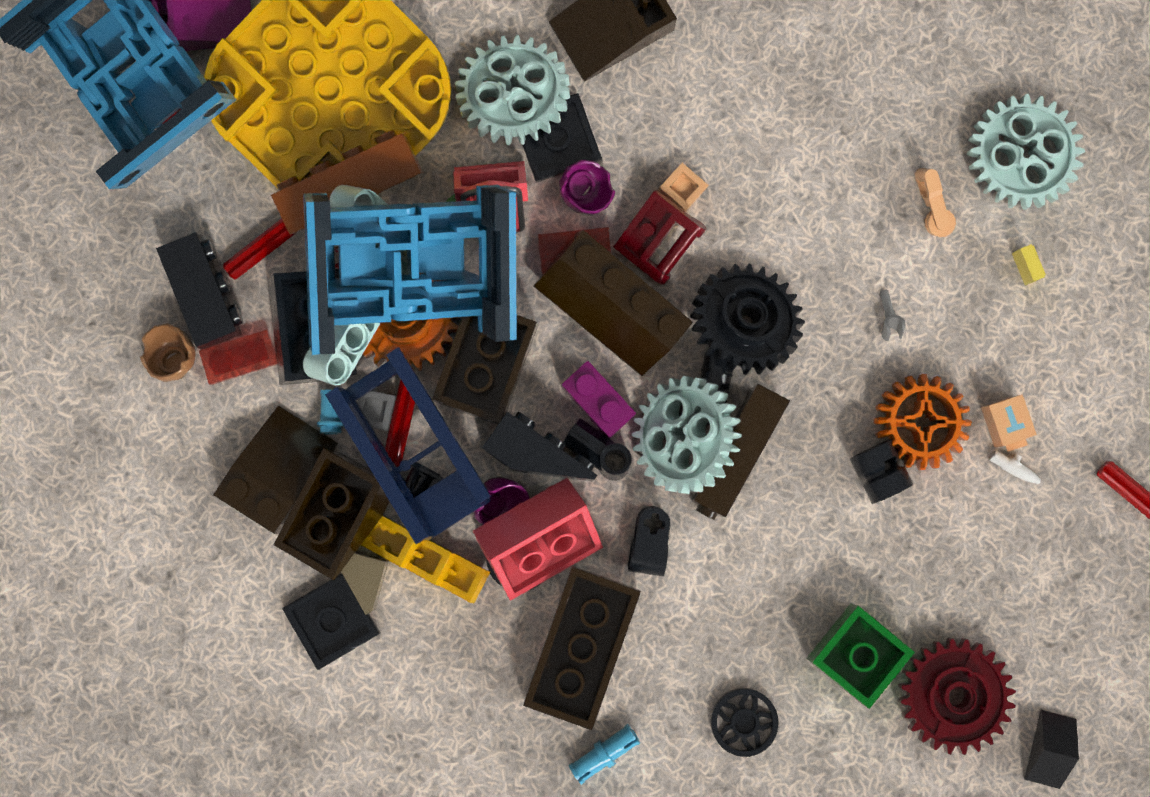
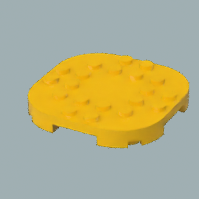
M261 0L242 22L216 45L208 60L204 75L206 81L224 82L236 98L235 102L211 120L214 127L225 141H229L277 189V184L291 177L297 176L298 180L301 181L312 176L309 169L329 160L331 166L344 161L342 153L361 145L365 151L377 145L374 138L391 130H394L396 135L405 133L415 156H417L441 129L447 117L451 101L449 71L440 51L391 0Z

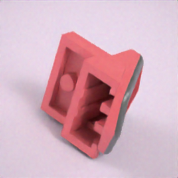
M524 161L454 167V194L456 201H477L476 186L500 185L516 192V233L522 232L525 229L523 201H528Z

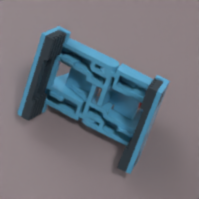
M22 0L0 18V37L4 43H8L18 49L21 48V50H25L30 54L42 45L69 85L78 90L77 95L118 152L95 171L108 189H122L130 186L236 101V98L224 82L206 81L184 48L179 46L177 38L149 0H103L110 11L90 28L84 27L73 20L72 17L92 0Z
M500 185L476 186L477 201L330 208L327 193L303 194L309 344L312 355L335 354V325L391 322V319L413 321L478 316V331L483 332V334H486L495 342L517 340L516 192ZM479 237V275L464 270V238ZM399 250H407L409 274L401 275V252ZM335 252L339 253V262L336 264ZM335 268L339 269V279L335 278Z

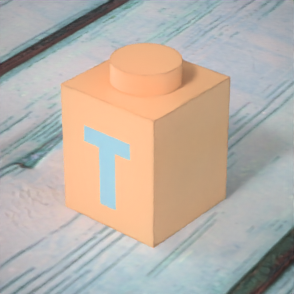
M1023 394L981 407L994 447L1005 446L1007 452L1027 446L1026 439L1037 435Z

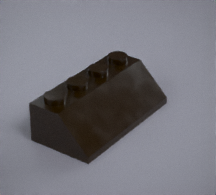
M584 230L576 232L533 285L534 288L641 376L674 347L693 323Z

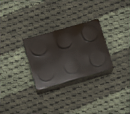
M517 315V340L495 342L486 334H483V332L478 331V316L462 317L432 400L498 425L507 413L538 328L537 322Z

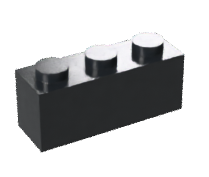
M195 232L156 248L196 348L205 350L241 335L242 332L239 325L243 324L244 321L237 305H230L226 296V292L231 291L224 273L222 271L217 273L212 260L217 259V254L210 239L204 240L202 236Z

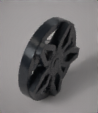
M749 688L732 690L723 695L713 708L711 715L712 733L718 744L733 755L751 757L762 753L773 743L778 732L779 721L774 705L765 695ZM743 695L739 702V709L735 704L727 702L735 696ZM749 695H752L751 709L746 708L744 705ZM758 698L767 705L770 713L763 711L755 713L758 709ZM722 706L734 711L731 717L726 716L721 710ZM718 714L724 721L730 722V724L723 727L720 733L717 728ZM759 718H770L772 721L760 725ZM771 728L769 736L761 744L760 735L757 731ZM732 729L735 735L723 741L722 739L727 731ZM755 736L756 748L749 744L747 741L748 737ZM742 737V743L748 750L735 749L729 746V744L738 741Z

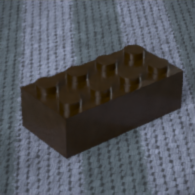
M572 566L523 706L593 730L641 591Z

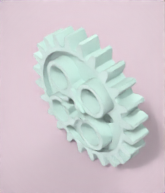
M516 35L513 43L509 44L505 36H501V45L499 46L488 40L489 50L486 52L476 47L477 59L465 58L468 69L459 68L458 72L461 80L455 82L458 92L456 94L457 104L461 106L459 109L462 118H467L468 127L472 129L478 126V133L481 138L488 132H491L492 143H496L500 136H504L507 146L511 144L513 137H518L521 145H524L525 135L528 134L534 140H539L538 130L540 128L550 133L549 121L561 122L558 111H567L566 99L570 98V89L567 87L570 85L569 75L564 74L565 64L564 62H558L557 52L554 51L547 54L546 43L535 48L532 37L528 39L526 44H521L519 35ZM502 66L510 68L508 71L503 73L495 71L497 68ZM534 77L542 78V80L537 83L529 82V80ZM489 97L497 98V100L492 103L483 102L486 98ZM522 107L530 108L526 113L516 112V110Z
M1025 94L1021 98L1020 103H1018L1015 96L1007 99L1006 106L1001 101L997 102L993 106L994 112L988 109L982 115L985 122L978 121L974 125V128L980 134H973L968 140L977 145V147L967 152L968 156L977 158V161L969 166V170H980L981 172L974 180L975 183L986 181L988 184L983 193L987 194L994 189L997 192L995 202L998 203L1007 197L1008 208L1014 207L1019 200L1023 210L1030 208L1032 200L1037 208L1045 205V198L1050 203H1053L1058 199L1057 192L1060 194L1067 193L1070 190L1067 183H1073L1078 180V176L1071 170H1079L1084 165L1075 159V157L1085 152V149L1075 147V143L1082 139L1083 135H1072L1071 132L1078 123L1074 121L1066 124L1064 119L1069 111L1065 110L1060 114L1055 113L1057 105L1055 101L1048 107H1044L1043 96H1039L1033 104H1031L1029 94ZM1013 121L1024 125L1025 136L1014 132L1012 128ZM999 135L1003 136L1006 142L1000 141ZM1044 139H1050L1054 142L1056 146L1055 153L1045 150L1043 146ZM1024 146L1030 148L1028 150L1030 157L1028 158L1023 156L1024 149L1022 147ZM996 151L1004 152L1007 155L1008 166L1000 165L996 161ZM1045 162L1051 163L1053 168L1049 169ZM1027 168L1037 172L1039 175L1038 184L1032 183L1027 179Z
M682 376L681 380L670 378L669 386L664 384L657 385L659 395L647 394L651 403L649 406H639L640 410L644 413V417L634 418V422L640 425L641 428L640 431L632 433L633 437L640 438V443L633 447V451L643 453L637 464L649 465L644 475L655 477L654 485L665 486L666 491L677 492L678 490V493L690 494V491L703 492V485L708 487L715 486L714 477H726L722 468L723 465H734V462L728 456L730 452L736 453L740 451L732 442L733 439L742 437L741 433L733 431V426L741 421L739 418L730 417L736 406L725 403L728 394L718 391L717 384L707 383L706 379L697 377L694 379ZM683 405V413L679 416L680 406ZM709 422L710 430L709 433L706 435L705 427L706 424ZM666 435V445L663 448V438ZM692 453V455H693V462H692V465L690 466V465H689V456H690V454Z

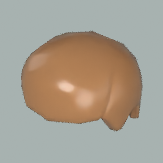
M168 323L155 325L143 335L144 353L140 356V360L151 377L163 382L179 380L194 365L196 357L195 346L187 333L180 328Z

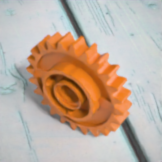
M462 317L413 320L406 323H398L391 319V322H382L363 355L369 358L375 354L374 364L379 367L384 361H389L386 355L399 347L408 362L414 364L418 371H422V361L427 360L431 365H435L434 354L438 353L441 356H446L443 345H452L453 339L450 333H456L459 327L453 321Z

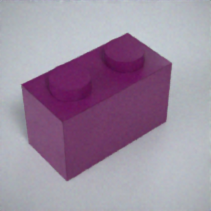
M589 361L585 362L561 384V388L609 439L636 415V412Z

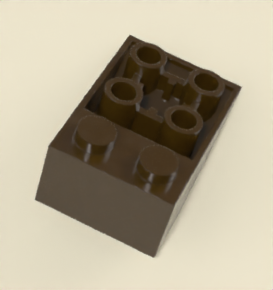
M577 0L551 19L549 24L583 82H586L673 32L677 18L666 0Z

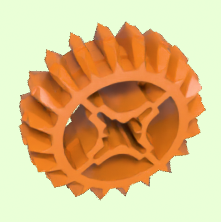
M927 374L919 375L917 383L912 376L905 377V387L898 381L893 383L892 388L896 395L889 391H885L882 394V397L889 405H876L877 411L885 413V417H878L873 420L874 424H884L885 430L875 433L876 438L887 436L888 439H892V445L898 451L899 460L905 455L903 466L906 468H911L915 459L918 470H925L928 461L933 469L940 467V458L946 463L953 461L949 449L955 453L963 451L957 439L962 441L969 439V435L962 432L961 427L971 426L972 423L968 419L962 420L961 414L970 411L969 406L958 407L957 402L961 401L964 397L962 393L951 397L949 394L954 387L952 383H947L940 389L941 377H933L929 385ZM917 393V402H914L912 413L905 416H896L901 403L911 394ZM928 395L935 397L942 403L948 417L940 416L934 412L932 401L928 400ZM924 413V418H929V421L938 423L923 427V431H921V426L917 427L916 423H908L907 421L922 417ZM896 427L906 428L911 431L914 443L916 444V450L909 447L901 439ZM949 428L944 441L937 448L928 451V443L931 442L933 432L936 429Z

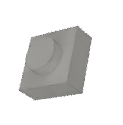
M370 391L359 398L357 403L372 428L389 431L396 396Z

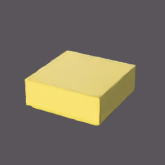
M1030 244L1012 253L1025 286L1045 277V271L1034 245Z

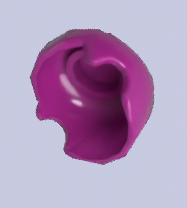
M579 160L567 166L559 181V191L563 202L576 213L596 214L608 208L615 196V190L612 188L610 173L595 161Z
M500 476L488 479L484 482V485L492 496L490 497L491 501L473 512V515L481 525H484L487 521L493 520L519 503L528 500L529 493L514 480Z

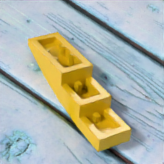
M384 515L361 544L363 547L399 567L405 568L473 604L490 574V571L432 540H423L415 544L405 526Z

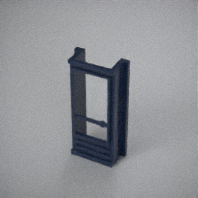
M397 347L386 355L389 359L388 362L348 388L336 387L326 393L325 396L415 544H418L423 540H431L491 501L490 497L492 496L402 350ZM397 374L439 440L408 461H401L398 467L392 461L356 401ZM442 446L457 471L414 497L400 472L408 471L412 464Z

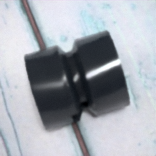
M892 439L879 443L850 458L858 477L866 479L863 487L872 504L892 497L914 485L906 467L897 464L900 457L896 447L892 445Z

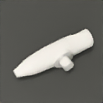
M994 451L989 458V461L1017 478L1036 484L1041 482V479L1032 470L1020 463L1022 456L1015 454L1014 458H1010L998 451Z

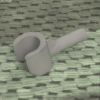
M883 290L880 292L886 319L881 332L882 338L885 341H889L891 335L890 328H893L898 332L899 338L902 339L906 326L905 320L895 314L889 291Z

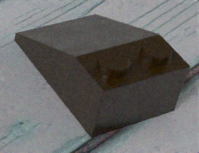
M278 405L233 463L213 495L273 534H279L323 448L334 451L338 443L325 434H320V431Z
M323 448L273 545L330 579L335 580L382 518L390 501L369 468L340 452Z

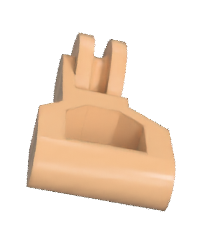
M919 168L915 172V179L926 206L931 208L924 221L925 228L931 235L946 237L955 229L956 219L953 213L946 209L938 172L934 169Z

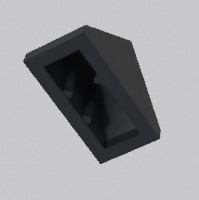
M1040 710L1024 780L1060 789L1079 760L1077 719Z

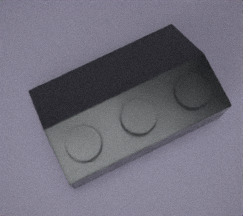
M335 269V278L338 279L339 269ZM306 271L273 273L268 280L279 386L320 382V380L307 376L303 368L304 357L310 348ZM356 366L350 376L357 375Z

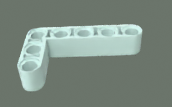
M350 185L336 187L330 196V208L388 205L370 189ZM399 250L401 252V275L409 274L407 250ZM380 323L335 325V354L312 355L311 348H309L303 360L304 372L313 379L335 386L345 383Z

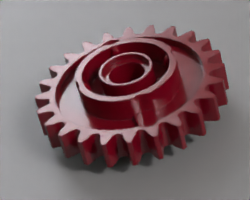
M950 637L947 638L945 647L940 642L933 641L932 652L926 648H920L923 658L918 660L911 657L910 661L914 669L912 671H902L909 678V681L898 684L899 688L906 691V695L900 697L898 702L908 705V708L901 713V716L908 719L913 718L908 729L912 732L921 729L918 736L920 741L924 743L931 738V748L937 750L943 744L944 752L950 755L954 751L955 746H957L959 753L966 755L969 745L977 752H980V742L982 740L993 745L991 734L993 732L1001 735L1004 734L1000 727V722L1012 721L1005 714L1006 709L1016 707L1015 704L1007 700V697L1016 693V690L1006 687V683L1013 677L1010 674H1001V670L1006 665L1005 662H993L996 654L994 651L988 650L982 654L983 644L976 642L970 648L969 640L965 638L960 640L958 646L955 640ZM955 687H961L964 692L963 700L957 705H952L949 700V694Z

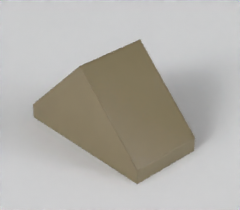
M355 552L341 572L365 615L376 610L389 561Z

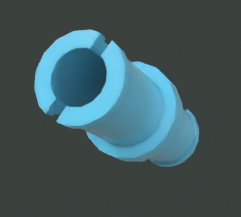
M627 724L604 742L601 740L596 742L594 749L574 763L569 764V768L582 785L604 767L611 768L614 766L617 758L641 742L634 730Z

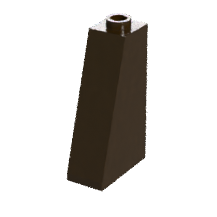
M756 384L749 389L735 416L741 422L733 426L734 432L742 434V437L733 439L732 442L740 451L729 453L728 457L734 462V465L722 466L726 475L725 478L714 477V487L703 485V492L695 493L691 501L698 504L697 512L712 520H715L717 515L721 517L727 516L790 400L760 384Z

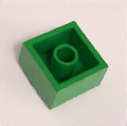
M850 603L806 659L859 703L870 709L915 652L860 606Z

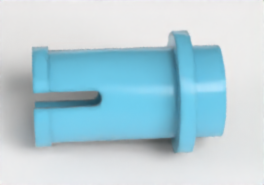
M321 390L320 422H317V427H320V434L339 435L344 425L325 396L331 390Z

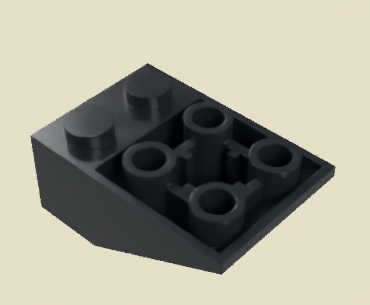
M519 411L515 416L507 412L482 447L485 452L515 472L591 482L598 476L592 472L595 467L592 462L579 453L574 458L565 453L563 449L566 444L549 432H547L545 437L541 436L533 430L536 427V423Z

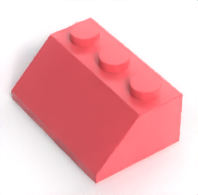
M568 478L549 486L546 490L519 503L509 511L473 530L486 559L510 601L603 548L588 508Z

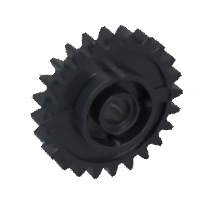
M749 263L744 271H741L740 267L734 264L729 272L722 267L717 276L710 274L706 284L702 283L697 293L699 295H696L692 301V305L696 308L690 314V318L697 320V322H695L691 330L702 334L697 344H707L709 346L705 353L706 356L714 353L718 355L716 362L718 366L727 361L729 362L730 372L737 366H741L743 374L747 375L753 367L756 373L761 375L766 367L773 371L779 363L784 364L790 357L789 354H793L798 348L796 343L803 337V333L799 329L803 326L805 320L796 316L799 315L803 308L792 304L797 294L786 293L789 285L788 282L781 285L777 284V273L771 277H766L765 267H762L758 273H755L752 265ZM742 315L750 317L753 323L746 322Z

